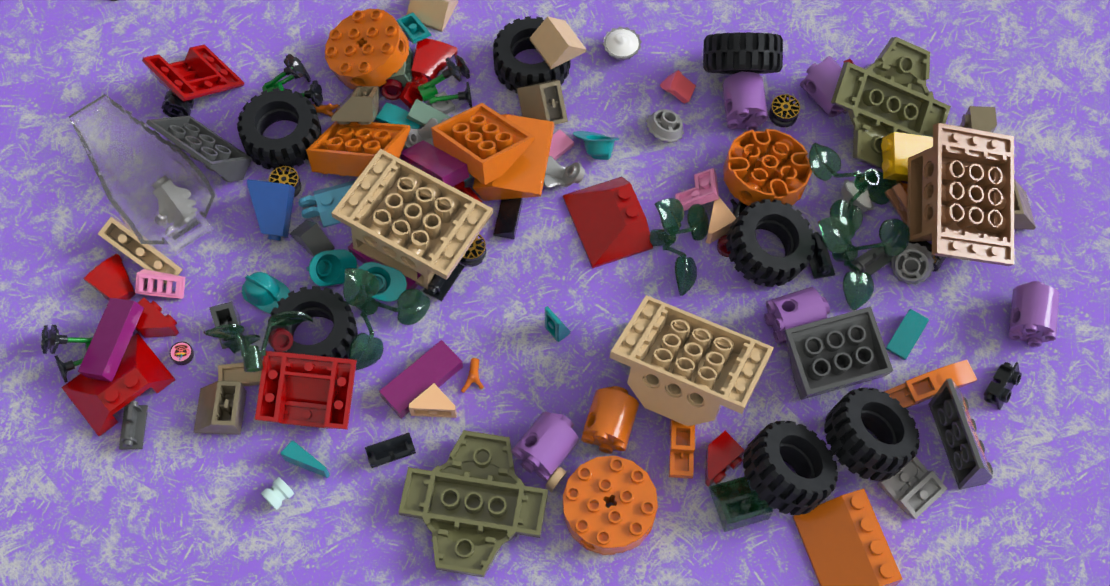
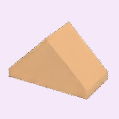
M720 197L713 203L706 239L708 244L726 235L736 219Z
M435 383L409 403L411 416L457 418L456 406Z

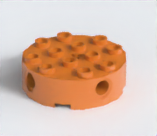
M366 9L353 12L352 15L343 19L330 31L325 45V59L329 68L350 89H356L357 86H382L386 83V79L398 72L409 55V41L394 16L380 9Z
M775 129L756 132L750 130L734 139L723 166L724 182L733 197L745 205L750 206L751 203L760 202L763 199H770L771 202L775 199L782 201L781 204L785 205L788 203L793 205L802 197L812 173V164L807 157L808 153L804 146L792 136Z
M618 456L596 457L581 464L568 478L563 493L564 521L572 538L586 550L602 555L624 553L638 547L652 530L658 509L657 492L648 473L635 462ZM610 502L614 504V506L611 505L609 508L606 507V504Z

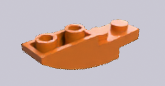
M963 360L909 379L905 383L884 392L890 394L889 397L892 399L896 398L903 408H909L933 398L946 379L951 378L958 388L977 381V378L968 360Z
M670 419L669 477L693 479L695 425L685 426Z

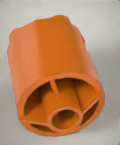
M618 386L596 390L582 432L581 441L597 445L601 452L612 454L613 450L625 451L639 407L637 399L629 395L626 389Z

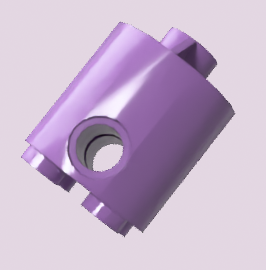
M831 56L826 57L818 65L816 63L812 64L807 69L808 75L800 83V86L829 117H835L842 112L844 114L848 112L844 111V108L831 103L842 69Z
M743 71L727 77L722 84L727 127L729 129H746V131L758 130V126L768 119L763 77L754 72Z
M1039 281L1025 283L1013 289L1009 328L1010 339L1026 341L1031 347H1040L1043 342L1056 340L1059 292L1057 289Z
M809 287L766 301L768 313L764 314L766 324L772 326L775 341L779 344L786 342V329L826 319L827 314L830 313V307L825 297L821 296L814 287Z
M545 411L542 412L511 450V453L523 461L521 466L529 473L535 471L540 478L548 481L577 445L579 438L572 429L574 424L569 418L563 414Z

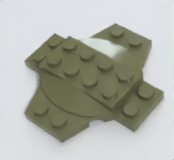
M892 37L873 64L861 68L850 62L843 63L831 103L844 108V111L849 113V117L854 125L853 158L882 169L881 143L883 137L893 132L933 137V125L937 123L946 124L951 106L935 100L933 92H929L926 86V80L929 79L930 74L929 51L898 37Z
M463 430L445 464L436 466L432 471L408 467L398 513L401 516L423 519V522L432 533L436 570L485 577L501 546L510 541L514 536L517 537L518 534L540 538L548 489L525 486L522 480L515 474L510 437Z

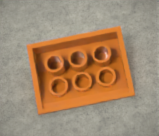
M483 103L431 127L434 146L467 164L469 174L484 185L503 176L534 141V136Z
M502 114L503 117L534 136V141L503 176L486 185L475 178L473 189L484 201L541 197L555 124L552 121Z
M335 121L306 149L312 172L359 177L380 148L400 158L410 132V125L371 122L367 125H361L358 122L338 124Z
M864 488L822 503L807 514L793 516L820 586H896L902 580L900 571Z

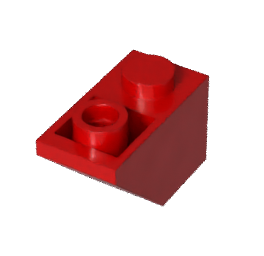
M143 297L138 302L144 309L135 329L144 338L177 336L179 334L175 327L177 322L169 314L164 316L161 313L162 308L155 301L150 303Z
M726 431L713 440L706 450L705 484L708 487L712 483L716 485L726 477L725 472L728 469L732 468L734 470L743 462L742 456L745 450Z

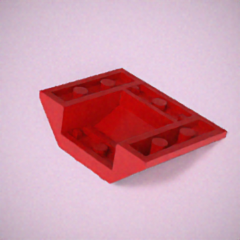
M205 44L190 47L185 60L169 64L159 54L143 57L142 62L159 82L182 101L244 86V82Z
M618 177L563 195L564 202L592 268L653 249L647 219L631 183L625 178Z
M136 333L130 339L112 382L91 379L79 374L61 388L96 434L101 436L118 423L113 416L116 412L150 387L156 393H159L174 382L175 378L141 336Z
M265 350L255 420L348 430L357 360Z

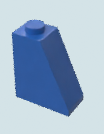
M247 179V186L261 233L268 235L269 240L281 241V237L288 238L295 187L290 184Z

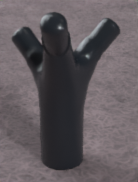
M734 199L730 200L733 205V215L737 218L748 205L743 204L741 201L737 204Z

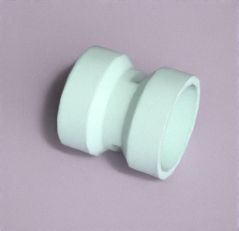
M280 477L273 481L271 489L266 488L261 492V495L275 510L282 506V500L289 499L294 495V492Z

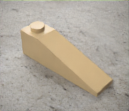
M110 217L98 233L99 236L146 270L178 276L183 270L117 218Z

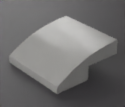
M916 456L895 476L878 482V485L913 519L920 516L947 490V487L933 470L928 471Z

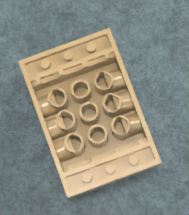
M381 148L332 211L334 219L351 227L353 249L386 266L399 270L403 275L416 281V284L427 290L434 274L446 280L493 214V208ZM417 272L422 274L418 279Z
M646 295L611 350L609 358L631 367L627 384L644 408L685 426H692L714 421L722 406L743 414L774 347Z

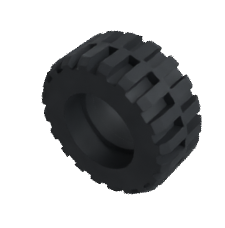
M528 16L523 20L518 18L513 21L514 23L505 25L504 30L501 29L494 40L493 59L495 73L501 84H505L506 88L510 91L515 90V93H517V88L552 80H560L562 85L564 79L569 74L571 60L550 69L545 61L537 64H526L515 58L521 51L536 49L530 41V37L544 21L542 17H536L535 19Z
M734 32L710 34L704 39L703 68L708 73L735 74L743 71L767 74L778 73L783 67V39L781 35Z
M279 88L273 89L271 92L266 90L261 92L262 95L258 97L255 95L251 98V102H247L244 105V112L241 111L239 114L237 130L246 154L252 158L253 162L257 165H262L265 169H271L272 167L275 170L281 166H289L291 168L295 165L300 166L304 164L305 159L309 160L306 149L322 135L318 115L311 101L307 97H303L301 93L297 91L292 93L291 89L285 88L284 91H280ZM287 120L298 124L291 134L283 138L271 139L262 136L266 128L275 122Z
M763 199L760 202L751 203L732 223L726 237L729 240L726 243V249L731 252L728 256L730 261L736 264L734 268L738 272L741 271L744 274L743 277L747 280L752 279L757 285L765 283L766 287H773L775 284L781 286L786 282H790L809 264L814 255L812 250L815 248V240H812L814 237L813 230L808 227L810 223L807 219H803L802 213L798 209L795 211L792 205L788 203L785 205L781 204L782 201L774 199L771 202L770 199ZM763 229L775 234L784 246L785 257H776L764 251L756 239L755 230Z
M312 286V289L302 287L296 293L293 290L288 293L289 297L286 299L281 298L277 302L279 307L272 309L270 313L272 318L268 319V338L271 332L277 328H285L293 336L296 328L303 321L313 317L327 318L334 324L331 333L323 341L313 345H303L293 340L291 348L284 351L285 353L350 358L352 355L351 348L354 349L357 344L358 329L350 305L347 301H344L343 296L339 293L334 294L333 290L329 288L321 290L320 286Z
M858 388L849 391L827 414L824 430L827 434V444L831 446L830 451L839 458L838 462L842 466L846 465L850 472L853 474L858 473L861 478L868 479L870 477L871 480L880 481L895 476L916 456L920 439H918L919 431L915 428L916 422L909 416V411L906 407L903 408L896 398L892 399L889 397L890 394L879 392L875 388ZM867 429H869V430L877 437V439L874 438V437L867 431Z
M776 421L775 423L768 424L745 449L743 468L746 469L744 475L746 480L750 481L749 486L752 491L755 490L758 493L757 497L761 501L765 500L769 507L772 509L777 508L781 513L788 514L790 512V515H800L814 510L834 491L838 480V472L836 471L837 463L833 461V454L827 449V444L824 440H820L813 430L809 431L806 429V426L802 424L796 425V422ZM784 461L787 462L795 470L797 474L790 470L784 463Z

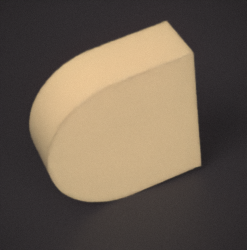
M558 467L547 481L545 488L552 493L567 471L562 467Z

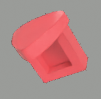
M677 70L669 75L660 84V87L685 104L690 101L696 85Z

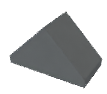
M305 220L290 233L313 257L320 252L335 249L315 222Z
M233 302L210 307L222 349L244 344L240 317Z

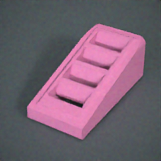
M143 269L136 274L135 293L183 299L186 277ZM155 279H157V288H154ZM164 280L167 281L166 290L163 289V288H164ZM173 281L176 282L175 292L172 291Z

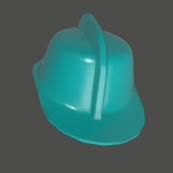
M573 132L575 137L584 140L587 154L598 160H609L614 149L615 140H619L618 137H608L595 132Z
M345 249L329 250L316 254L310 260L309 266L306 269L309 271L310 278L315 284L319 286L337 285L348 282L354 277L357 271L356 257Z
M368 262L361 265L355 272V286L359 292L368 297L392 302L402 297L406 291V278L402 272L395 268L376 262Z
M256 272L245 277L246 281L242 286L243 298L266 313L270 314L274 307L278 308L277 302L281 298L286 299L289 297V288L267 273Z

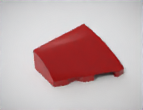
M428 38L417 42L411 69L412 78L415 75L420 78L421 74H424L428 78V82L438 77V73L447 66L446 58H451L453 55L456 56L458 49L447 43Z
M118 254L100 263L84 277V280L99 291L108 301L110 298L130 300L136 294L122 263V258Z

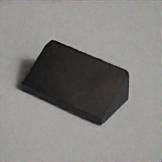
M523 198L501 200L493 236L515 239Z

